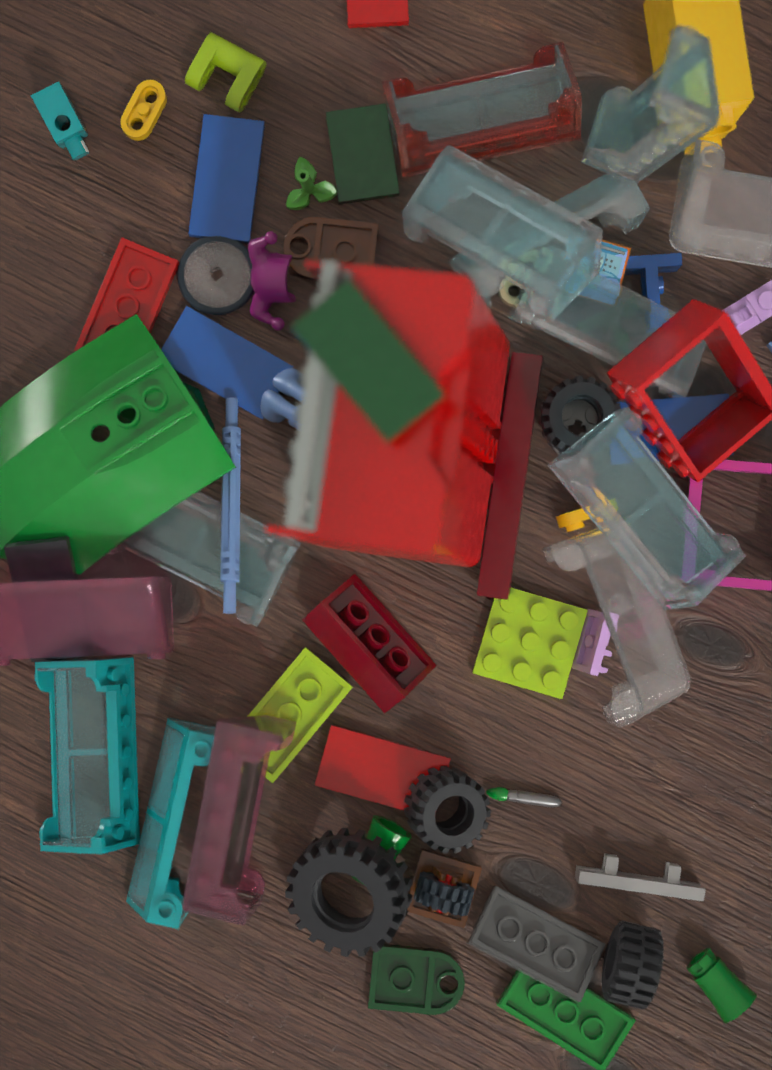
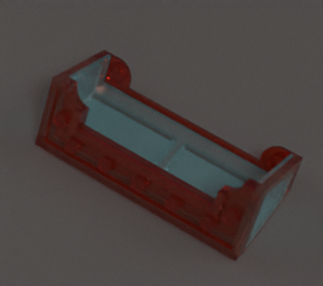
M563 42L540 48L534 54L532 64L414 89L412 81L407 78L382 81L388 118L402 178L581 139L582 93Z

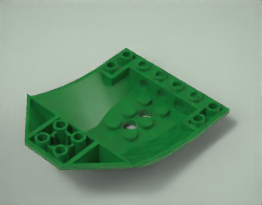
M137 314L57 363L0 407L1 559L7 560L4 550L7 543L69 536L77 575H81L103 556L146 525L236 468L196 402ZM130 408L136 411V417L133 422L124 424L119 421V415L124 409ZM104 425L109 428L110 435L106 441L96 442L93 440L92 431L95 427Z

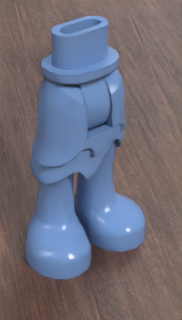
M294 368L285 369L273 378L272 383L277 390L303 402L304 388L301 386L300 371ZM269 389L266 390L260 405L262 416L273 423H280L287 418L290 426L299 430V424L296 423L297 406L288 402L277 392Z

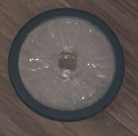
M222 236L204 237L191 244L180 259L177 270L180 291L191 306L203 313L224 315L234 312L245 305L254 292L250 281L252 263L249 252L237 240ZM220 269L224 276L214 281L211 273Z

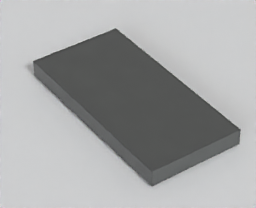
M496 885L492 887L467 941V944L578 1003L582 1001L606 945Z

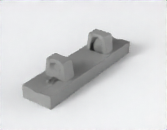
M604 853L602 869L576 865L575 879L579 884L704 901L705 888L700 883L680 880L681 866L677 863H665L663 878L618 871L619 857L615 854Z

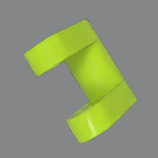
M211 32L205 38L185 77V84L200 92L205 87L215 67H219L236 77L227 94L225 105L240 113L257 87L265 71L266 61Z

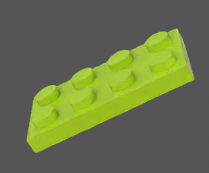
M305 647L225 744L270 782L274 783L353 686Z

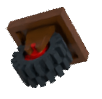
M422 848L412 880L413 885L409 891V894H412L413 897L407 909L409 910L408 912L465 929L482 866Z

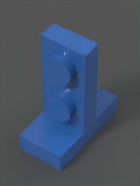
M682 253L629 256L624 275L640 274L645 335L654 333L666 322L665 306L660 305V294L664 292L663 276H658V273L677 272L682 266Z

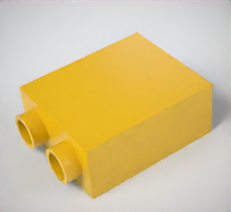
M645 0L643 7L664 147L683 144L684 153L688 156L703 155L717 151L722 147L721 139L736 129V122L754 99L739 0Z

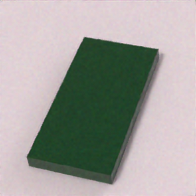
M350 279L291 326L294 333L387 444L445 396V393Z

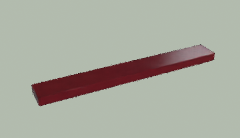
M512 352L477 596L509 600L543 355Z

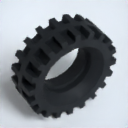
M341 828L335 836L329 830L320 839L316 837L312 840L292 866L294 868L287 876L286 881L291 884L285 891V898L293 899L288 907L290 915L297 914L300 919L296 926L299 930L306 927L311 932L308 939L312 943L319 939L325 943L324 950L331 952L333 947L341 949V956L348 957L352 950H357L358 956L361 957L366 956L370 947L374 952L381 950L385 942L389 943L393 939L409 911L407 909L412 902L413 895L408 894V891L413 884L411 878L403 877L404 872L408 868L405 862L397 863L394 859L397 851L393 847L385 850L380 846L382 838L376 836L371 841L365 838V830L359 829L355 835H349L348 828ZM331 872L346 873L356 877L367 887L373 898L374 907L372 912L363 918L349 917L337 912L328 904L322 894V878Z

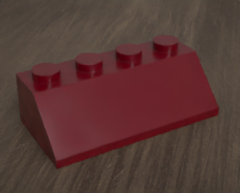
M353 574L302 619L306 626L384 714L403 700L437 666L356 574Z

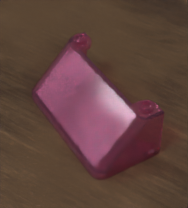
M170 577L0 583V666L11 665V659L147 654V659H165L166 652L174 651L172 585Z

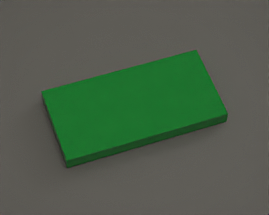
M516 970L496 1002L498 1007L597 1070H606L636 1021L634 1016L612 1002L606 1001L604 997L588 987L582 1001L578 1003Z

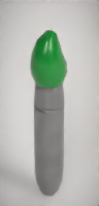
M503 787L491 788L486 791L488 796L498 801L508 800L543 807H558L562 804L558 797L547 794L508 790Z

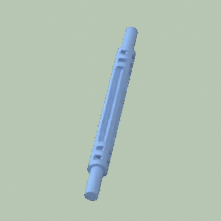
M231 397L226 398L225 427L222 428V445L236 466L235 469L222 476L220 582H223V613L226 614L236 613V583L240 580L241 428L238 427V399Z

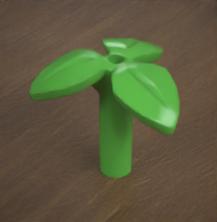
M299 157L295 165V179L301 184L303 189L292 190L286 200V207L291 210H301L307 207L311 194L314 195L318 202H327L337 194L336 187L328 181H322L314 185L313 182L317 172L314 166L303 157Z

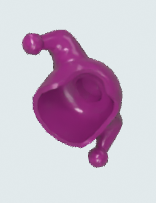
M269 231L264 237L255 238L249 241L248 244L249 257L252 263L250 281L254 289L250 314L255 319L269 324L275 330L280 331L285 326L284 320L280 317L274 318L268 309L273 303H292L296 301L295 295L288 293L287 272L293 258L292 255L279 254L277 252L271 253L266 248L268 244L273 245L278 240L277 234L274 231Z

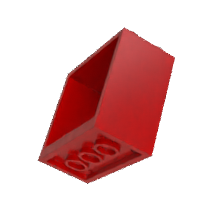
M692 299L606 373L612 381L610 388L620 400H624L629 406L626 408L627 414L633 421L640 423L643 427L642 436L650 445H655L659 452L656 456L666 468L672 466L681 477L685 478L688 476L696 482L701 481L772 420V386L729 315L723 310ZM704 339L736 392L681 439L677 440L644 389Z

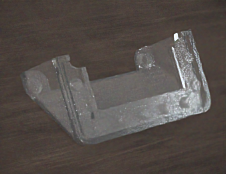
M696 139L681 161L669 234L671 246L681 253L772 268V177L724 169L725 152L723 148L717 143Z
M624 520L614 521L542 548L546 561L556 562L557 566L567 572L576 571L584 567L587 570L628 679L626 682L610 687L612 690L611 700L602 707L608 723L617 728L628 725L688 691L691 685L690 673L636 530L632 524Z

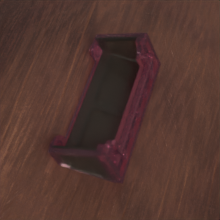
M269 715L227 718L217 721L182 911L244 926L262 903L265 888L264 878L258 871L250 869L248 866L270 751H279L291 744L296 728L295 721Z

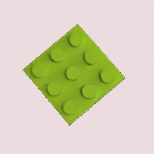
M510 587L509 600L493 598L472 673L563 699L588 610Z

